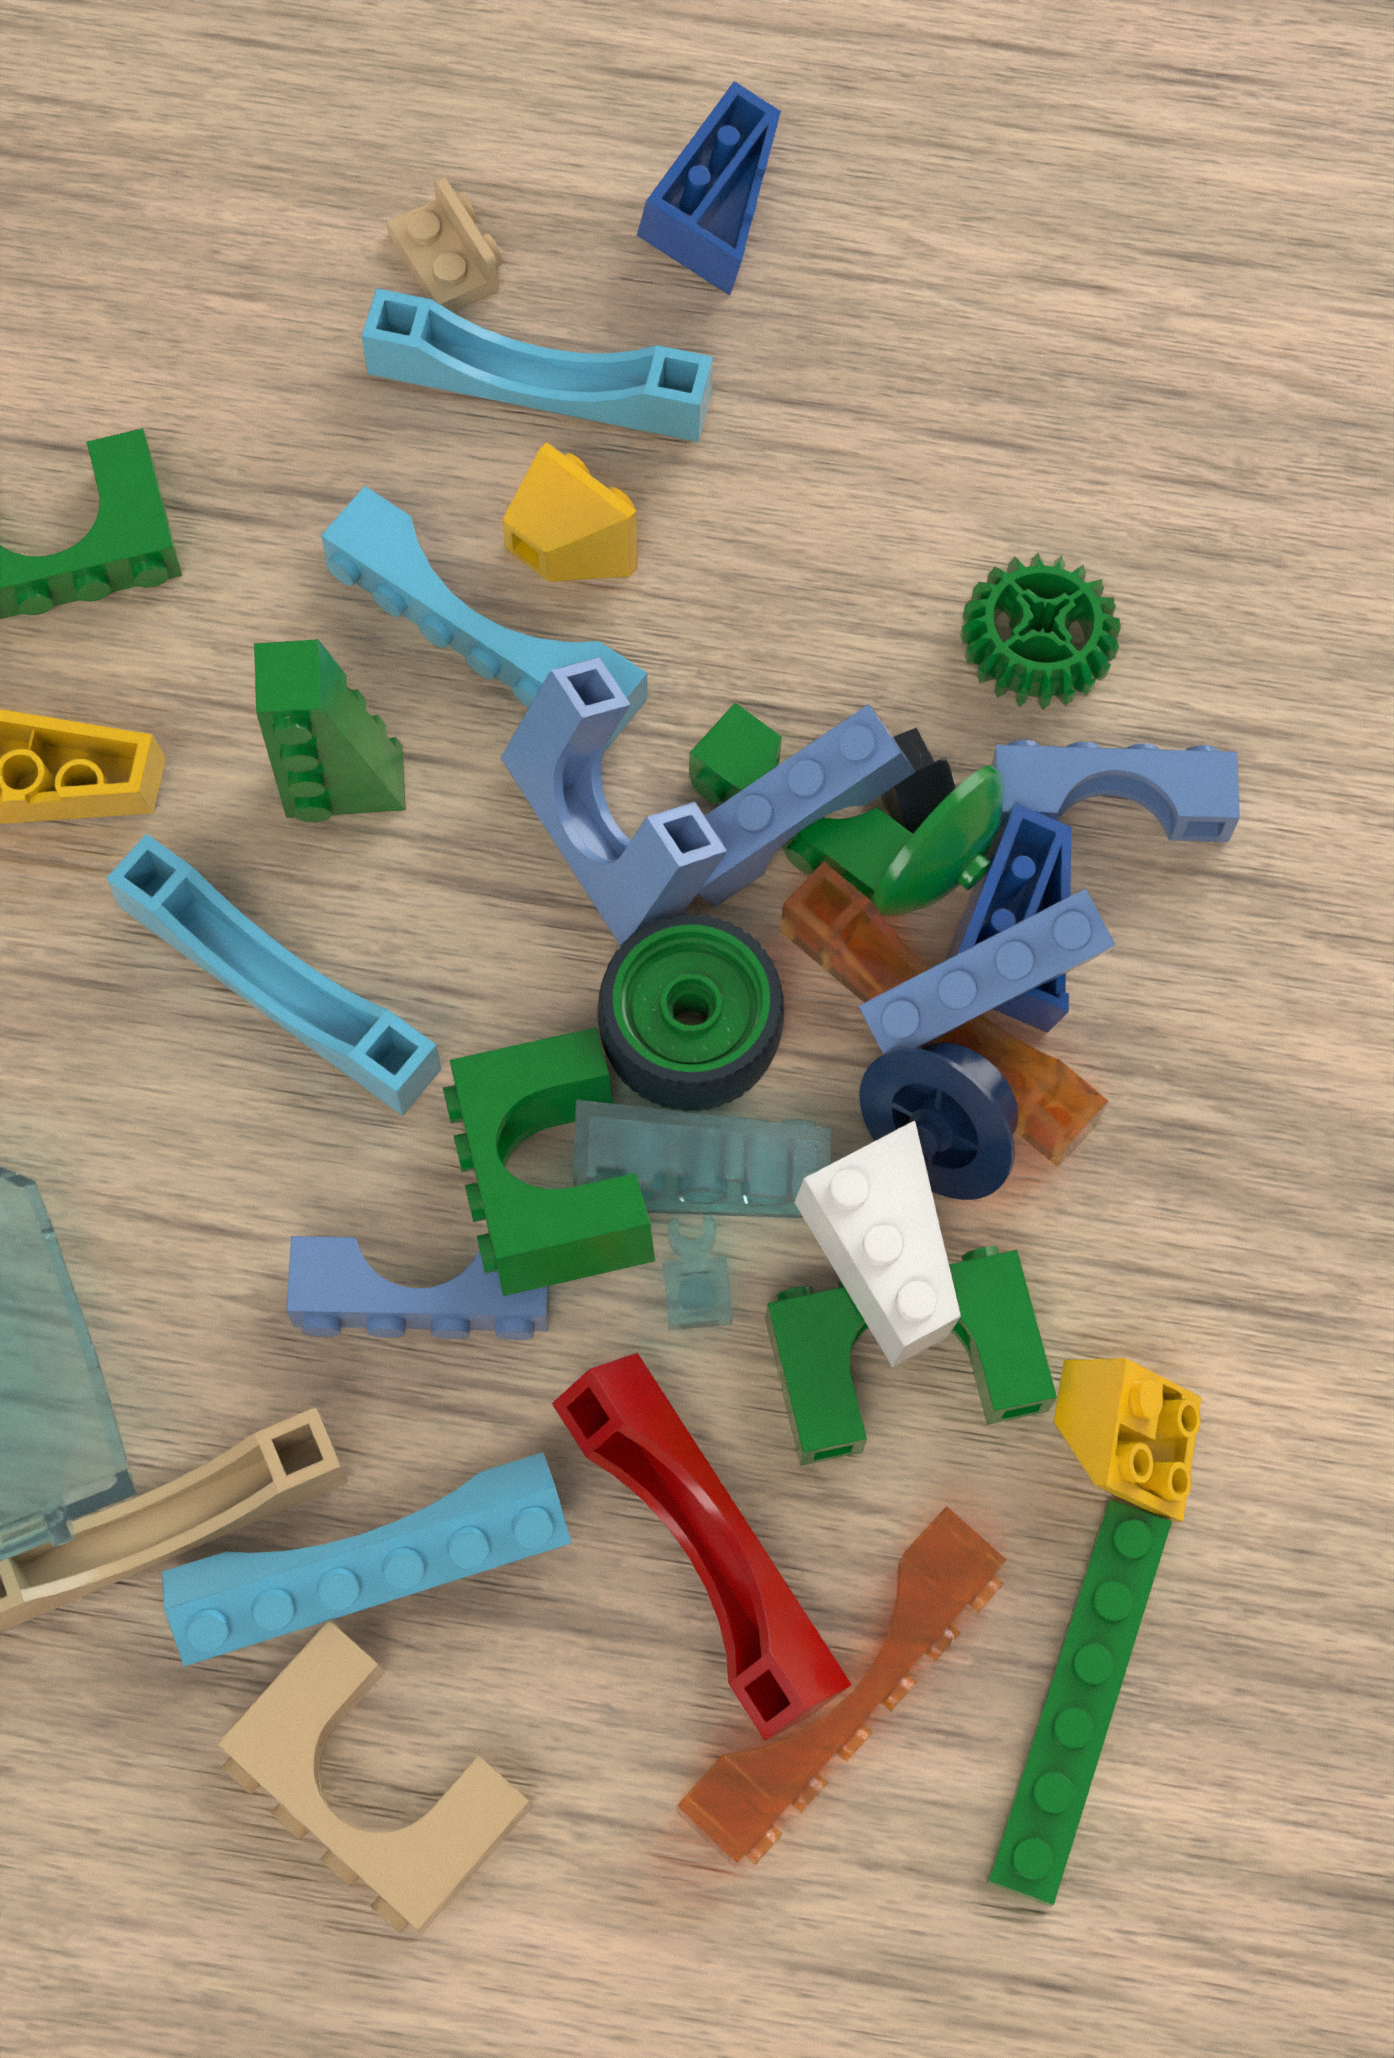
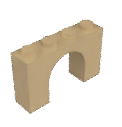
M328 1620L217 1743L230 1756L221 1768L249 1794H252L259 1785L269 1792L279 1802L271 1814L300 1841L310 1831L329 1849L320 1860L349 1887L359 1877L379 1895L370 1906L398 1933L401 1934L410 1924L423 1934L532 1807L528 1799L478 1755L433 1808L421 1819L407 1827L390 1832H369L352 1827L340 1820L329 1806L323 1792L321 1783L322 1755L332 1732L384 1672L377 1662L334 1623Z

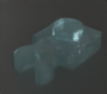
M703 1216V1235L696 1241L685 1240L679 1232L678 1218H670L668 1224V1243L672 1251L680 1257V1261L663 1262L668 1330L732 1325L727 1258H708V1253L714 1246L716 1226L712 1216Z

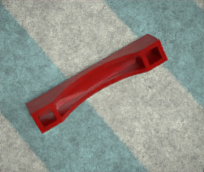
M638 1352L590 1368L552 1403L584 1456L612 1474L639 1496L667 1526L688 1555L706 1588L719 1621L726 1652L728 1684L764 1741L809 1718L852 1685Z

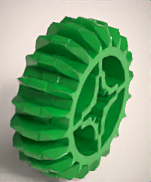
M1037 553L1031 558L1030 566L1025 567L1014 556L1008 563L1006 572L994 566L992 571L988 573L986 583L978 581V584L973 588L972 600H969L964 607L962 618L965 624L962 626L960 637L962 644L967 645L965 653L967 665H979L977 671L979 683L996 680L994 692L997 698L1011 690L1017 693L1016 702L1019 707L1026 703L1028 696L1037 697L1040 707L1044 710L1050 705L1051 698L1055 695L1067 706L1073 701L1075 691L1087 697L1088 693L1094 688L1095 680L1102 681L1108 675L1111 666L1109 662L1116 658L1119 649L1116 638H1118L1121 629L1120 619L1113 617L1116 608L1114 598L1101 597L1104 589L1102 579L1088 583L1084 581L1086 576L1084 564L1070 572L1064 569L1065 562L1062 555L1054 561L1053 566L1044 565L1042 558ZM1002 612L1010 619L1009 627L1012 629L1010 638L1005 642L998 635L994 623L995 619ZM1075 621L1082 628L1086 640V645L1080 651L1071 644L1073 637L1069 633L1070 625Z

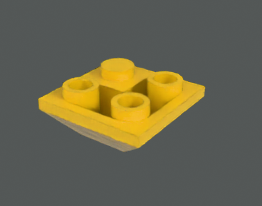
M546 442L538 450L502 519L505 549L548 582L630 577L637 570V510L633 502L620 489L616 487L608 489L592 477L586 465L578 457L571 453L563 455Z
M1127 1358L1064 1360L1054 1424L1094 1485L1172 1522L1184 1521L1186 1501L1191 1490V1467L1196 1434L1201 1423L1200 1406L1202 1397Z

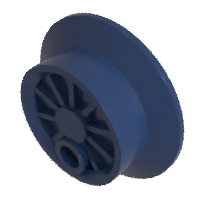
M940 1042L930 1044L922 1049L902 1048L891 1050L879 1056L867 1068L861 1080L859 1099L862 1116L871 1137L876 1141L915 1121L933 1193L953 1199L974 1200L989 1196L1005 1183L1014 1165L1015 1146L1013 1134L1018 1125L1019 1114L1011 1087L992 1063L967 1047L954 1043Z

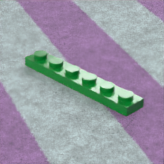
M1111 1499L1106 1503L986 1883L1050 1907L1054 1905L1172 1521Z

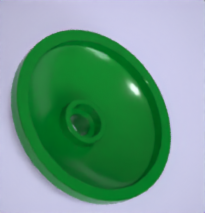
M992 765L980 768L957 786L935 808L903 846L883 875L871 900V907L882 916H899L936 904L953 892L959 885L968 891L978 883L991 865V862L984 856L988 852L1001 824L1005 793L1001 772Z

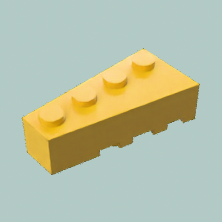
M0 709V824L154 813L166 755L152 734Z

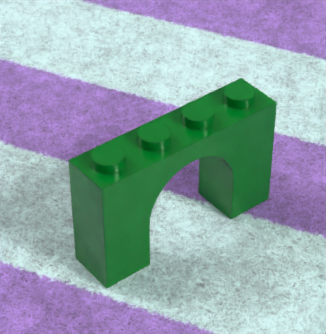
M144 428L86 441L99 492V511L90 531L78 543L62 552L47 556L21 555L0 545V619L20 614L39 615L49 611L54 606L79 600L87 602L97 601L107 597L112 592L137 586L143 588L156 587L170 578L182 576Z
M596 1027L449 1060L455 1085L443 1087L450 1123L463 1121L465 1133L453 1135L461 1172L474 1170L477 1181L465 1185L473 1223L486 1220L488 1233L476 1236L485 1274L498 1272L503 1296L655 1262L651 1224L637 1173L570 1188L547 1189L529 1185L517 1179L505 1168L514 1150L535 1133L547 1128L615 1113L610 1076Z
M988 1246L963 1254L961 1256L962 1262L949 1264L961 1315L951 1332L958 1338L969 1356L987 1425L1049 1412L1057 1395L1018 1250L999 1253L998 1247ZM841 1280L838 1282L839 1288L814 1293L811 1286L791 1288L777 1294V1301L767 1303L765 1321L800 1466L863 1453L867 1440L851 1376L850 1352L860 1336L869 1327Z

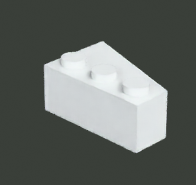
M913 1121L805 1177L794 1202L892 1367L947 1338L961 1317L916 1123Z

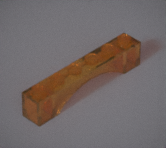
M825 862L783 903L780 932L864 1003L929 970L893 931L871 901ZM983 1015L930 1043L946 1042L958 1044L977 1052L992 1063L1004 1076L1014 1093L1019 1114L1015 1132L1056 1167H1059L1098 1125L1109 1101L1061 1060L1015 1038Z
M946 1506L903 1553L898 1563L896 1600L887 1637L876 1661L855 1690L827 1716L792 1737L758 1749L723 1754L679 1802L676 1812L735 1869L745 1857L757 1865L783 1835L774 1824L791 1805L801 1814L828 1784L820 1773L836 1754L847 1763L872 1735L873 1731L864 1723L882 1704L892 1712L917 1684V1681L908 1674L925 1654L932 1661L936 1662L961 1634L952 1624L968 1605L979 1613L1002 1588L1004 1583L996 1574L1007 1559Z

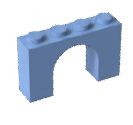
M597 657L552 669L549 672L500 758L621 946L624 941L629 939V936L633 933L636 934L640 928L648 926L651 922L655 923L659 919H667L673 915L682 916L727 850L695 802L647 816L632 840L619 828L612 817L604 796L601 764L604 749L631 704L601 658Z

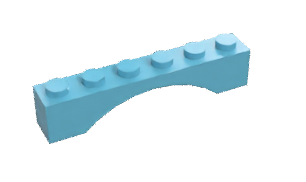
M376 288L362 333L368 375L695 442L700 440L712 394L713 356L659 345L635 351L616 353H576L544 348L513 340L484 329L454 314L432 299Z
M364 486L321 535L326 566L334 577L348 586H353L356 583L371 593L374 601L385 612L394 617H399L402 614L417 624L421 633L434 645L440 648L450 646L462 654L468 665L480 676L489 680L496 677L511 687L517 699L528 708L552 669L600 657L631 704L609 739L604 751L608 749L647 701V672L600 641L565 642L535 638L504 628L472 610L446 587L431 568L418 543L411 516L368 487Z
M147 833L106 878L119 908L403 1116L442 1070L437 1045L387 1008L350 992L296 957L242 914L195 868Z
M542 1452L481 1471L461 1487L428 1507L396 1522L357 1536L323 1545L288 1551L259 1553L226 1551L162 1571L164 1610L183 1666H187L571 1544V1539L557 1490Z

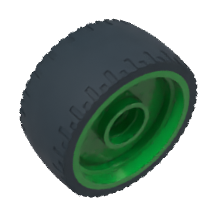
M682 914V916L673 915L667 919L662 918L655 923L651 922L648 926L640 928L636 934L633 933L627 941L621 944L620 949L614 953L613 958L610 960L602 979L598 999V1026L604 1051L617 1075L621 1077L622 1081L633 1092H637L640 1097L649 1100L653 1104H660L661 1107H668L672 1110L700 1111V1109L709 1110L714 1107L723 1106L724 1103L733 1102L736 1098L743 1096L745 1091L748 1092L761 1079L770 1066L781 1040L784 1024V996L777 970L774 968V964L766 950L761 948L760 943L754 940L749 933H745L742 928L734 926L729 921L725 922L720 918H711L708 915ZM696 1011L702 1014L706 1021L693 1026L684 1025L676 1021L675 1018L682 1012Z

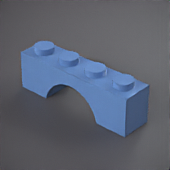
M869 704L705 815L706 820L727 852L698 892L701 897L712 906L717 907L764 875L767 864L772 856L799 831L835 811L852 806H866L916 772L885 724Z
M1017 740L1007 745H996L991 765L1002 773L1005 788L1001 821L1015 803L1058 821L1066 810L1074 804L1087 798L1103 795L1127 798L1145 807L1160 822L1169 841L1229 842L1240 819L1237 752L1219 751L1216 747L1209 745L1193 746L1186 750H1160L1157 746L1146 743L1134 744L1125 749L1100 748L1097 744L1091 742H1075L1066 747L1040 746L1037 742L1030 740Z
M1085 888L859 1005V1008L883 1054L902 1048L920 1049L1013 998L1115 948V943Z
M291 1236L286 1312L293 1327H302L304 1334L316 1337L338 1336L341 1334V1328H367L366 1333L368 1335L379 1338L402 1337L405 1335V1329H431L432 1336L442 1339H462L469 1337L470 1330L495 1331V1336L501 1339L527 1340L534 1337V1331L548 1332L549 1286L503 1296L498 1272L484 1273L480 1251H478L471 1264L452 1280L434 1287L409 1288L394 1284L377 1274L363 1257L356 1237Z

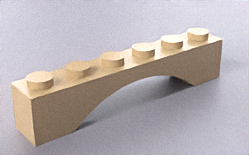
M313 1407L253 1433L233 1448L206 1464L138 1497L59 1526L0 1541V1632L347 1483V1477L317 1407Z

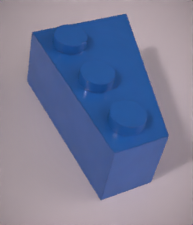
M735 81L646 200L637 232L638 237L728 295L732 292L742 262L781 113L779 109Z
M1018 803L1012 806L1002 819L999 830L985 855L991 862V865L972 889L945 961L1071 896L1070 826ZM1066 974L1025 992L993 1010L1048 1033L1069 1012Z

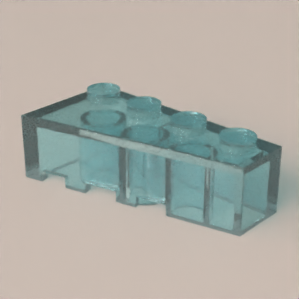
M576 1100L573 1160L574 1187L637 1173L647 1213L803 1218L794 1203L803 1179L830 1165L831 1128L817 1127L816 1123L809 1120L792 1119L778 1123L740 1117H725Z

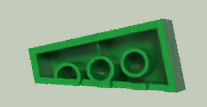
M318 639L254 643L256 714L286 818H297L304 822H321L329 819L331 815L406 810L403 745L396 737H387L386 724L379 715L371 716L367 712L366 699L358 689L351 690L347 687L346 674Z

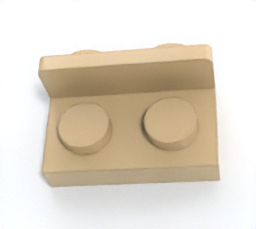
M442 177L434 181L435 200L387 221L389 237L426 297L454 312L499 291L497 267L502 265V258L492 236L489 233L481 235L476 227L475 213L467 196L462 191L456 194L446 177Z

